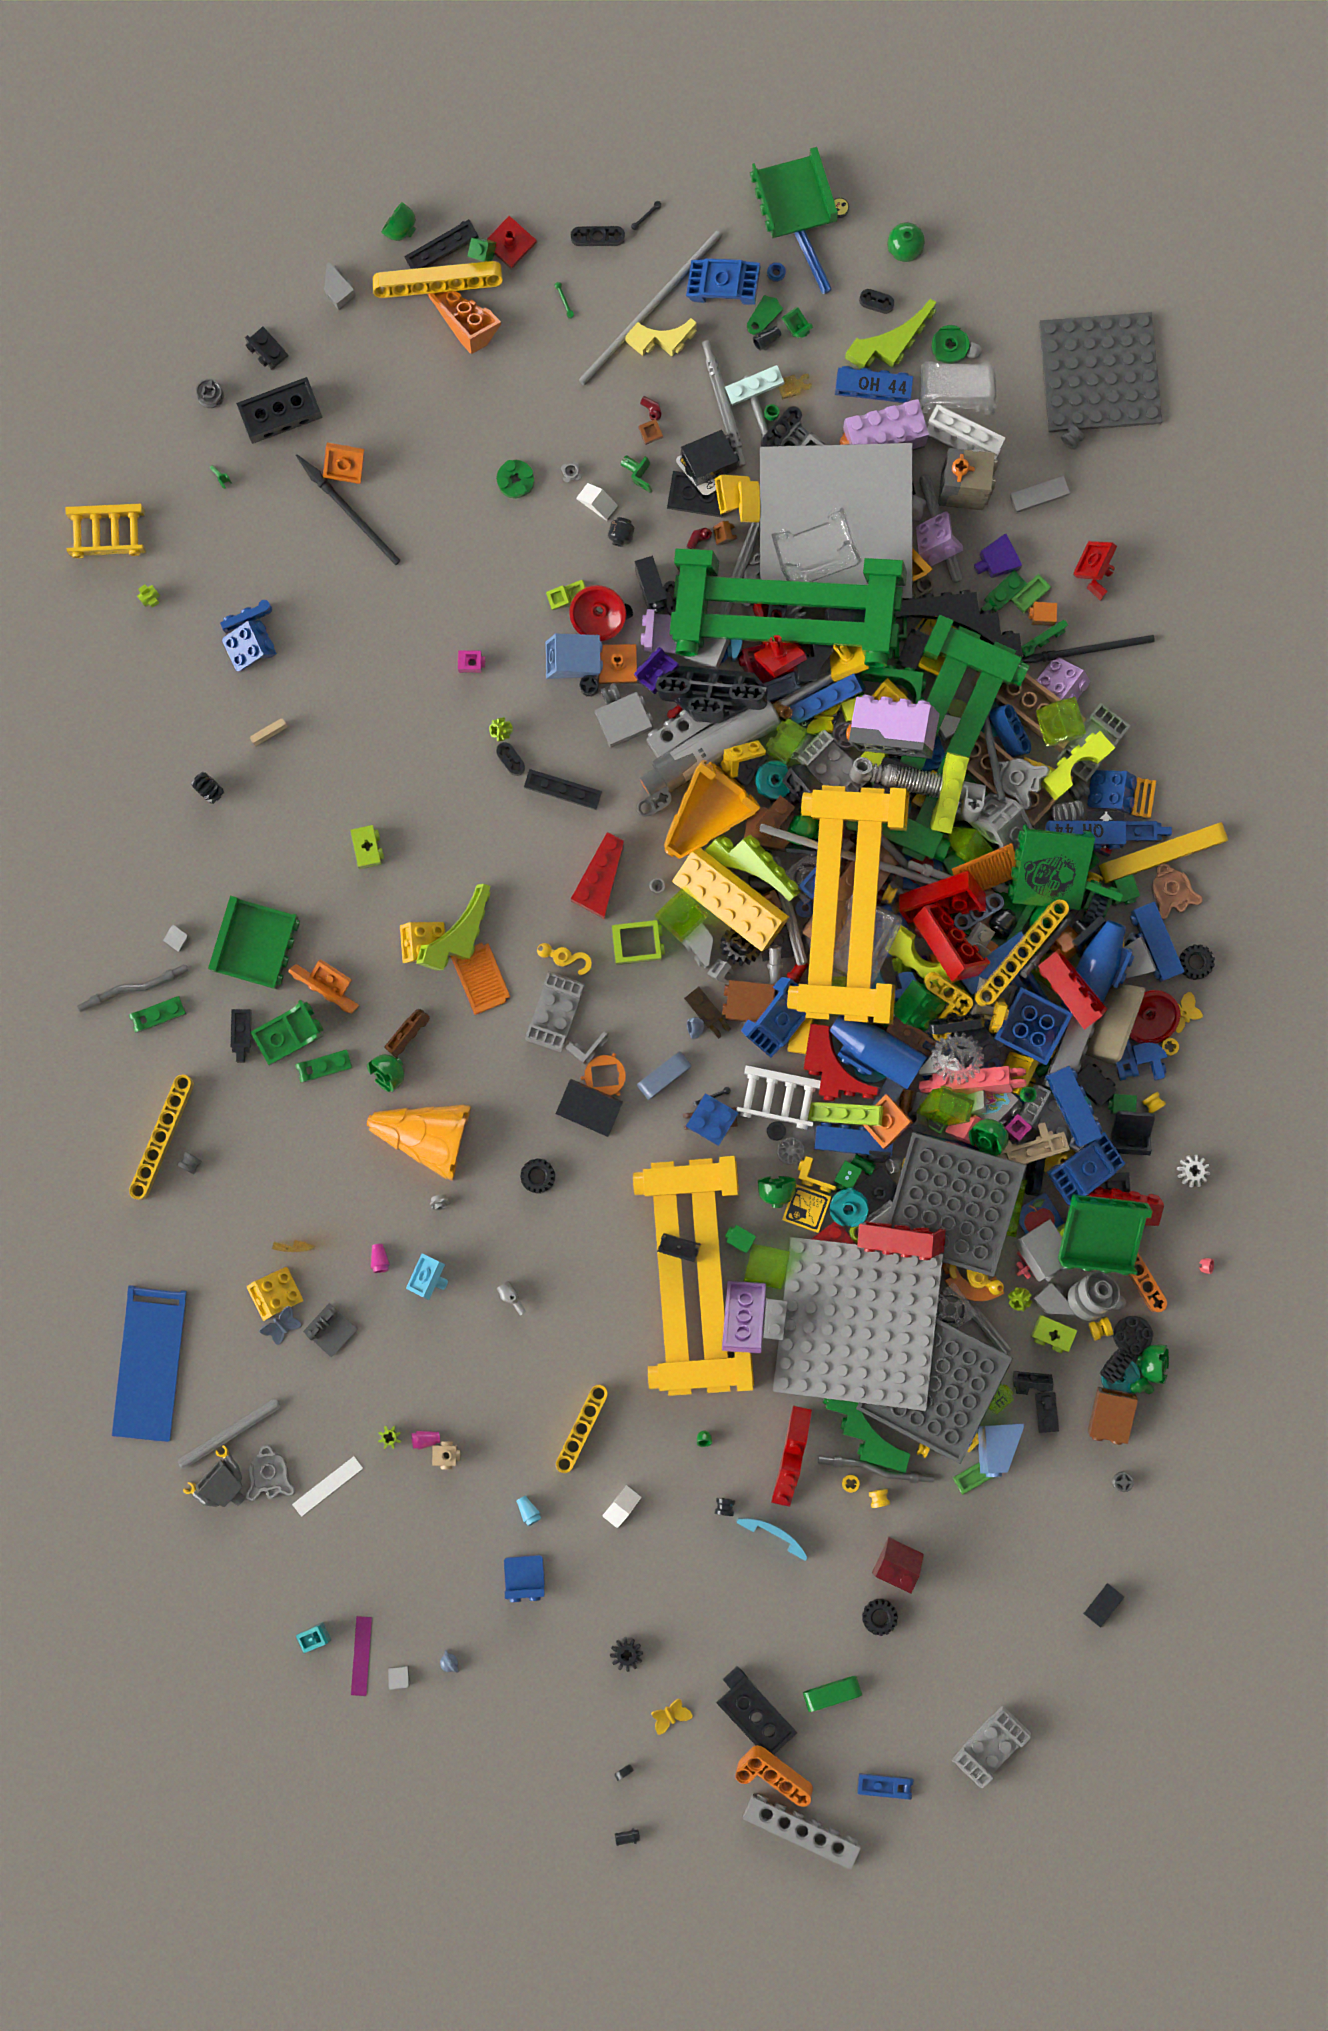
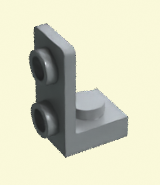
M604 1031L586 1054L583 1053L585 1049L578 1043L573 1045L570 1042L565 1049L583 1064L586 1061L589 1063L596 1055L594 1051L597 1047L602 1048L608 1041L606 1038L608 1033Z

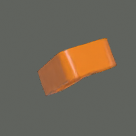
M1138 1253L1135 1265L1141 1267V1273L1138 1276L1130 1274L1129 1277L1148 1309L1152 1312H1162L1167 1307V1300ZM1146 1281L1151 1284L1149 1292L1143 1290V1283ZM1153 1297L1155 1298V1300L1161 1301V1303H1159V1308L1153 1306V1304H1155Z
M758 1745L752 1747L739 1760L735 1773V1778L739 1783L748 1784L758 1775L796 1805L805 1807L810 1804L813 1793L812 1784L764 1747Z

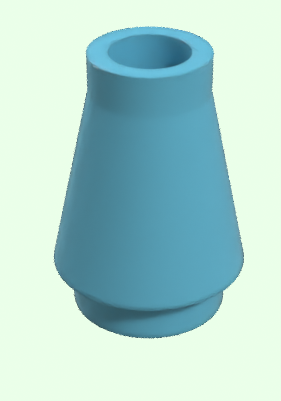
M523 1496L516 1501L523 1522L527 1526L541 1519L540 1512L527 1496Z

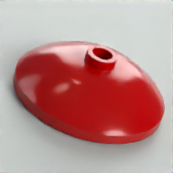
M592 585L583 588L575 595L570 605L569 615L573 627L580 635H600V641H605L616 636L623 628L626 620V608L622 598L614 590L602 585ZM597 607H601L603 611L598 612Z
M1152 990L1145 992L1130 1037L1141 1044H1157L1169 1038L1175 1032L1180 1022L1181 1013L1177 1001L1170 994L1163 991Z

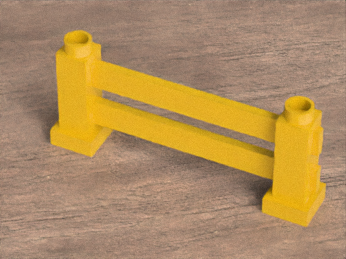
M822 785V790H813V793L803 792L802 816H811L813 819L820 820L808 985L789 986L787 1006L788 1009L806 1012V1018L830 1020V1014L844 1015V1021L868 1022L869 1017H874V1023L893 1024L896 985L876 983V989H871L882 823H887L888 828L891 830L907 831L910 793L907 789L890 788V794H885V789L861 787V792H846V787ZM844 821L858 822L847 987L832 986L843 825Z
M736 1156L719 1157V1163H713V1158L689 1160L688 1166L676 1167L674 1166V1161L651 1163V1168L643 1169V1172H633L634 1194L645 1195L646 1197L653 1196L657 1250L664 1233L680 1238L677 1194L692 1193L695 1242L701 1244L697 1256L704 1359L689 1360L682 1259L657 1252L666 1362L648 1366L649 1389L668 1391V1396L692 1394V1389L707 1388V1393L731 1391L730 1386L737 1385V1391L754 1390L752 1353L734 1352L735 1357L728 1358V1351H722L725 1311L715 1191H722V1196L724 1197L739 1196Z

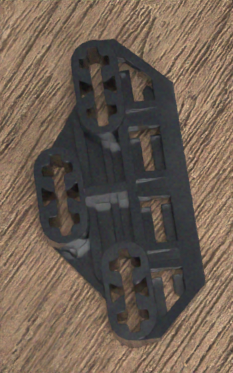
M679 666L658 677L655 684L657 692L663 701L675 702L695 721L721 723L747 709H764L768 703L766 686L752 672Z

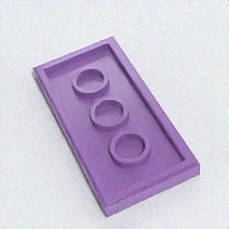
M728 1281L722 1351L761 1353L766 1283Z

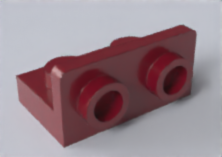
M764 644L742 649L738 656V662L740 667H743L744 672L755 673L762 683L774 680V677L754 656V653L765 648Z

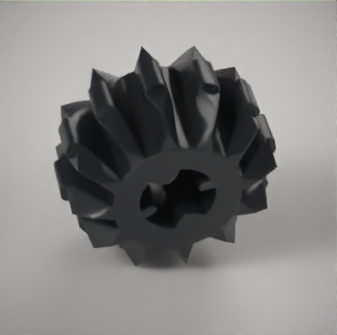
M201 772L191 782L193 788L211 804L218 801L224 794L223 788L206 772Z
M624 1637V1644L620 1640L616 1641L619 1648L616 1646L611 1647L613 1651L617 1652L610 1654L611 1658H617L612 1664L620 1663L619 1670H622L623 1665H626V1671L628 1672L630 1670L629 1665H632L634 1669L637 1668L634 1661L642 1662V1659L637 1656L643 1655V1651H636L641 1645L633 1646L635 1642L633 1638L630 1644L627 1643V1637ZM624 1650H629V1653H632V1655H629V1659H624L625 1656H621Z

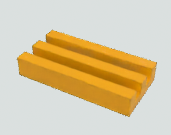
M1137 777L1131 816L1150 819L1156 780ZM1143 783L1140 812H1136L1140 784ZM1149 784L1151 785L1147 813L1145 814L1144 808L1146 802L1147 788Z

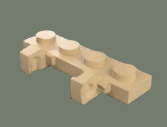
M1043 1122L1036 1125L1039 1129V1136L1036 1137V1140L1018 1146L1016 1143L1011 1144V1141L1008 1140L1006 1148L998 1156L1028 1164L1067 1152L1070 1148L1064 1132L1053 1134L1052 1131L1048 1132L1046 1124Z

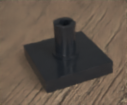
M1099 916L1088 927L1080 920L1073 924V930L1079 935L1072 943L1079 958H1081L1083 951L1106 923L1103 917Z
M881 1166L854 1189L865 1196L869 1204L868 1212L872 1214L889 1200L893 1202L897 1185Z

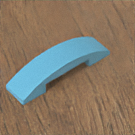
M755 1518L737 1519L736 1523L752 1532L759 1526L790 1543L787 1549L788 1552L806 1561L807 1556L801 1546L792 1536L778 1526Z

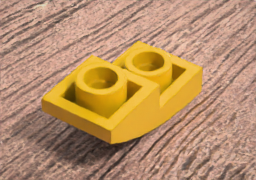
M740 481L738 484L741 501L738 505L741 522L759 523L758 481Z
M805 1018L789 1039L788 1052L806 1054L810 1024H813L814 1018Z

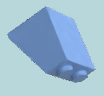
M555 633L545 641L546 679L580 678L587 675L596 677L602 671L603 661L600 660L602 641H600V635Z
M1024 1424L979 1427L977 1434L979 1440L980 1473H986V1477H1002V1473L1008 1472L1023 1432Z

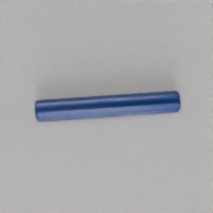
M805 230L794 233L822 294L830 292V283Z

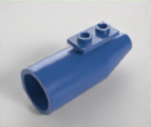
M1111 920L1104 924L1083 951L1076 971L1102 1003H1104L1111 984L1115 988L1118 987L1119 983L1123 984L1127 975L1124 971L1127 966H1131L1134 959L1132 949L1123 947L1126 927ZM1062 1000L1061 1006L1070 1011Z
M843 1015L837 1017L830 1029V1032L843 1044L837 1055L841 1057L840 1060L843 1063L854 1065L857 1067L856 1070L863 1075H871L876 1070L905 1089H908L927 1058L926 1055L880 1027L866 1022L844 1021Z

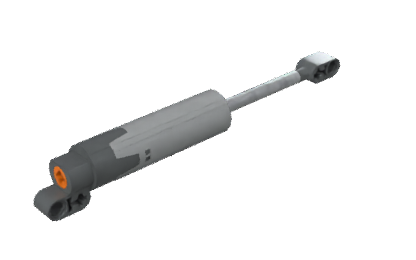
M831 670L819 676L815 682L802 686L774 704H771L768 700L764 709H747L721 723H715L653 760L652 765L654 769L639 777L643 788L649 795L637 804L639 815L644 817L651 816L668 806L672 798L670 792L689 782L693 777L696 767L702 760H706V764L712 762L717 765L723 761L724 749L760 740L780 728L781 721L778 714L832 683ZM660 793L667 796L665 803L658 802L654 805L650 798H653V801L659 799ZM643 803H648L651 806V810L647 814L641 811Z

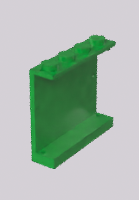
M817 147L810 148V156L763 169L758 170L755 163L752 164V171L750 172L751 182L756 184L755 195L757 200H761L760 211L762 216H766L765 227L767 232L771 233L772 239L837 222V208Z

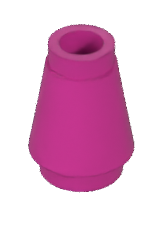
M383 1244L372 1245L371 1269H373V1273L389 1271L388 1266L390 1264Z
M416 1431V1433H411L413 1449L418 1448L420 1450L440 1443L439 1432Z

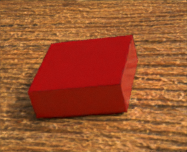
M1095 579L1087 586V589L1100 601L1107 593V590Z

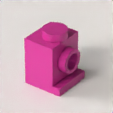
M458 650L459 673H482L486 660L485 656H482L481 651ZM471 660L476 662L474 666L469 665Z
M1017 1114L1005 1128L1010 1139L1020 1141L1032 1126Z

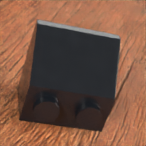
M986 1026L979 1029L952 1032L947 1038L965 1070L975 1069L1001 1054Z

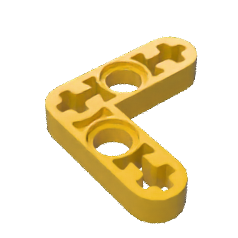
M936 972L928 973L925 976L924 983L927 989L949 1003L938 1019L947 1018L949 1013H956L957 1016L966 1015L972 1008L973 1000L967 992ZM930 980H937L938 984L941 985L940 988L934 983L931 985ZM946 988H953L954 992L950 996H945L944 990ZM960 1000H967V1003L961 1004ZM951 1033L932 1034V1036L937 1041H944Z

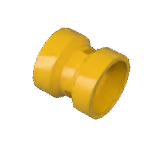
M1108 1317L1101 1318L1098 1322L1092 1321L1088 1323L1094 1341L1100 1340L1103 1336L1109 1337L1113 1335V1329Z

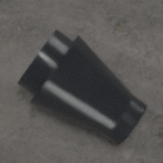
M774 326L768 330L756 333L755 337H753L755 347L759 351L766 350L782 335L781 331L777 326Z

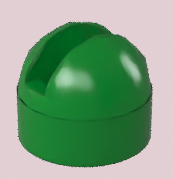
M769 404L765 407L764 416L767 420L775 421L779 417L780 410L778 406Z
M1024 1087L1021 1089L1019 1096L1024 1102H1033L1037 1097V1092L1033 1087Z
M703 1430L697 1434L698 1446L708 1447L712 1444V1436L708 1431Z

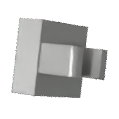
M718 958L707 974L720 982L727 983L728 980L725 979V975L727 972L733 975L734 971L730 964Z

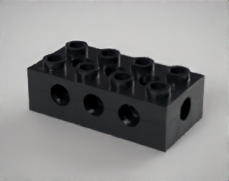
M307 377L236 403L252 444L323 418ZM296 402H301L300 405L293 406ZM283 408L282 412H276L278 409ZM266 415L265 418L258 419L259 416Z

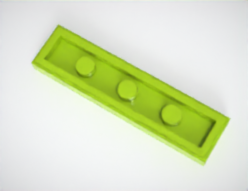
M811 1102L808 1121L882 1126L883 1107Z

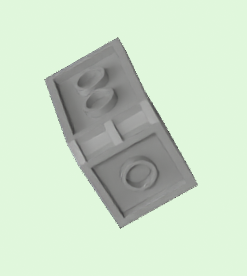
M990 792L984 799V807L978 820L968 823L988 841L998 844L1000 848L1012 843L1016 851V849H1019L1020 842L1018 841L1020 830H1023V825H1027L1029 829H1033L1023 807L1016 800L1005 797V801L999 802L997 794Z

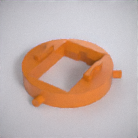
M613 1053L612 1056L601 1055L592 1059L586 1066L584 1076H580V1078L585 1080L586 1085L610 1096L614 1094L620 1096L619 1091L625 1083L626 1074L622 1063L615 1058L617 1054ZM617 1064L619 1085L593 1087L591 1067Z

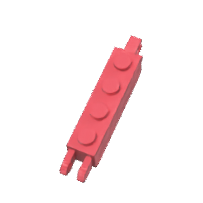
M1009 1066L932 1073V1077L929 1080L919 1082V1090L921 1093L935 1095L937 1099L967 1097L969 1094L984 1090L986 1095L1010 1093L1013 1091V1088L1026 1086L1024 1079L1012 1080V1077L1024 1076L1026 1069H1010Z

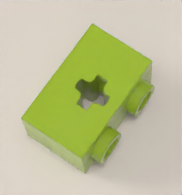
M373 825L351 829L358 868L364 869L382 865L381 859H384L383 849L378 847L377 842L380 841L379 830H375ZM366 843H370V845H372L370 847V851H367L365 848H363L366 847Z
M1039 1315L1030 1337L1035 1338V1343L1045 1346L1047 1343L1053 1346L1052 1350L1062 1354L1063 1351L1069 1352L1077 1330ZM1055 1330V1334L1058 1335L1057 1339L1053 1338L1051 1340V1336H1049L1048 1334L1049 1332H1054Z

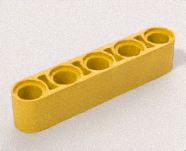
M598 1384L591 1389L556 1461V1468L559 1472L568 1473L573 1468L607 1398L608 1392L605 1386ZM596 1388L604 1390L603 1398L597 1399L594 1397L593 1392ZM587 1406L595 1407L596 1414L594 1416L586 1415L585 1408ZM580 1423L587 1426V1432L584 1434H579L576 1430L577 1425ZM570 1441L578 1443L579 1448L577 1451L572 1452L568 1449ZM561 1459L569 1460L570 1467L568 1469L560 1467L559 1462Z

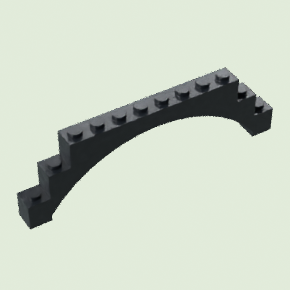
M962 590L959 591V594L953 595L952 592L941 593V596L936 597L933 594H926L918 599L912 596V598H904L901 611H896V619L924 618L937 620L939 615L953 620L952 625L961 626L981 635L980 639L992 645L998 642L1016 650L1015 655L1019 657L1023 655L1020 633H1014L1011 630L1004 631L1001 635L998 612L992 613V610L981 611V614H979L977 592ZM829 608L824 612L825 620L865 623L866 610ZM810 644L811 657H809V654H806L807 659L794 666L796 684L811 683L818 680V672L834 652L833 645Z

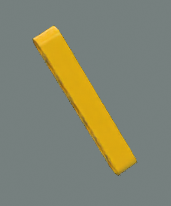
M496 261L379 272L373 276V293L378 298L497 287L501 285L503 280L501 264Z
M1220 822L1099 865L1104 882L1107 884L1131 874H1136L1228 841V837L1223 823Z
M1056 900L1045 909L977 991L975 1001L978 1005L988 1006L998 998L1069 911L1066 901ZM1055 905H1059L1062 908L1061 914L1055 912ZM1043 919H1046V920L1049 921V923H1050L1049 929H1047V928H1045V927L1043 926V924H1042ZM1031 934H1035L1037 936V943H1033L1031 941ZM1019 948L1025 950V958L1019 956ZM1007 963H1011L1013 965V972L1007 971ZM995 977L1001 980V987L995 986ZM983 992L988 993L990 997L988 1002L982 999Z
M178 1075L171 1086L129 1188V1194L134 1199L143 1200L147 1198L152 1189L194 1086L192 1078L187 1075ZM182 1079L188 1080V1086L185 1089H181L179 1085ZM179 1096L181 1103L179 1106L174 1107L172 1100L174 1097ZM168 1114H171L173 1116V1122L167 1125L165 1123V1117ZM160 1132H164L166 1139L160 1143L157 1140V1136ZM153 1150H157L159 1154L156 1160H151L150 1153ZM145 1168L151 1170L149 1178L143 1177L142 1173ZM138 1186H142L144 1189L141 1196L135 1194V1189Z

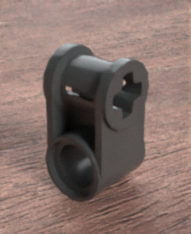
M798 422L782 441L781 446H801L809 434L813 433H809Z

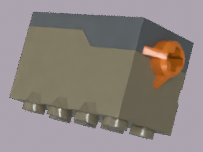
M949 448L941 470L939 506L983 510L984 505H988L995 489L996 478H993L997 470L998 459H994L995 453Z

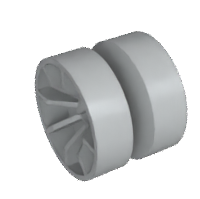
M1095 1271L1072 1285L1068 1292V1303L1071 1310L1079 1318L1086 1321H1092L1116 1307L1120 1300V1289L1117 1282L1112 1276L1101 1271Z

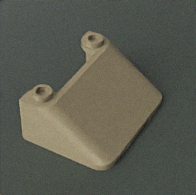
M1120 983L1115 988L1111 984L1103 1003L1108 1010L1096 1021L1094 1033L1086 1042L1088 1048L1085 1055L1109 1064H1114L1121 1060L1141 1005L1145 988Z

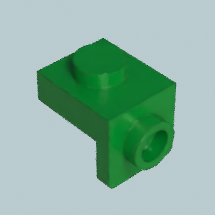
M795 307L782 317L793 337L804 338L810 333L809 330L813 328V325L807 322L799 307Z

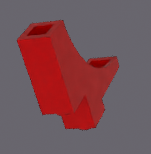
M810 1024L804 1070L809 1071L808 1074L813 1076H820V1073H822L819 1095L824 1097L823 1100L835 1102V1098L841 1099L842 1092H844L843 1095L855 1097V1093L863 1094L862 1098L874 1099V1096L880 1097V1088L869 1086L856 1080L844 1069L835 1053L832 1033L830 1032L831 1027Z
M793 1405L771 1503L788 1507L791 1505L807 1444L811 1409Z

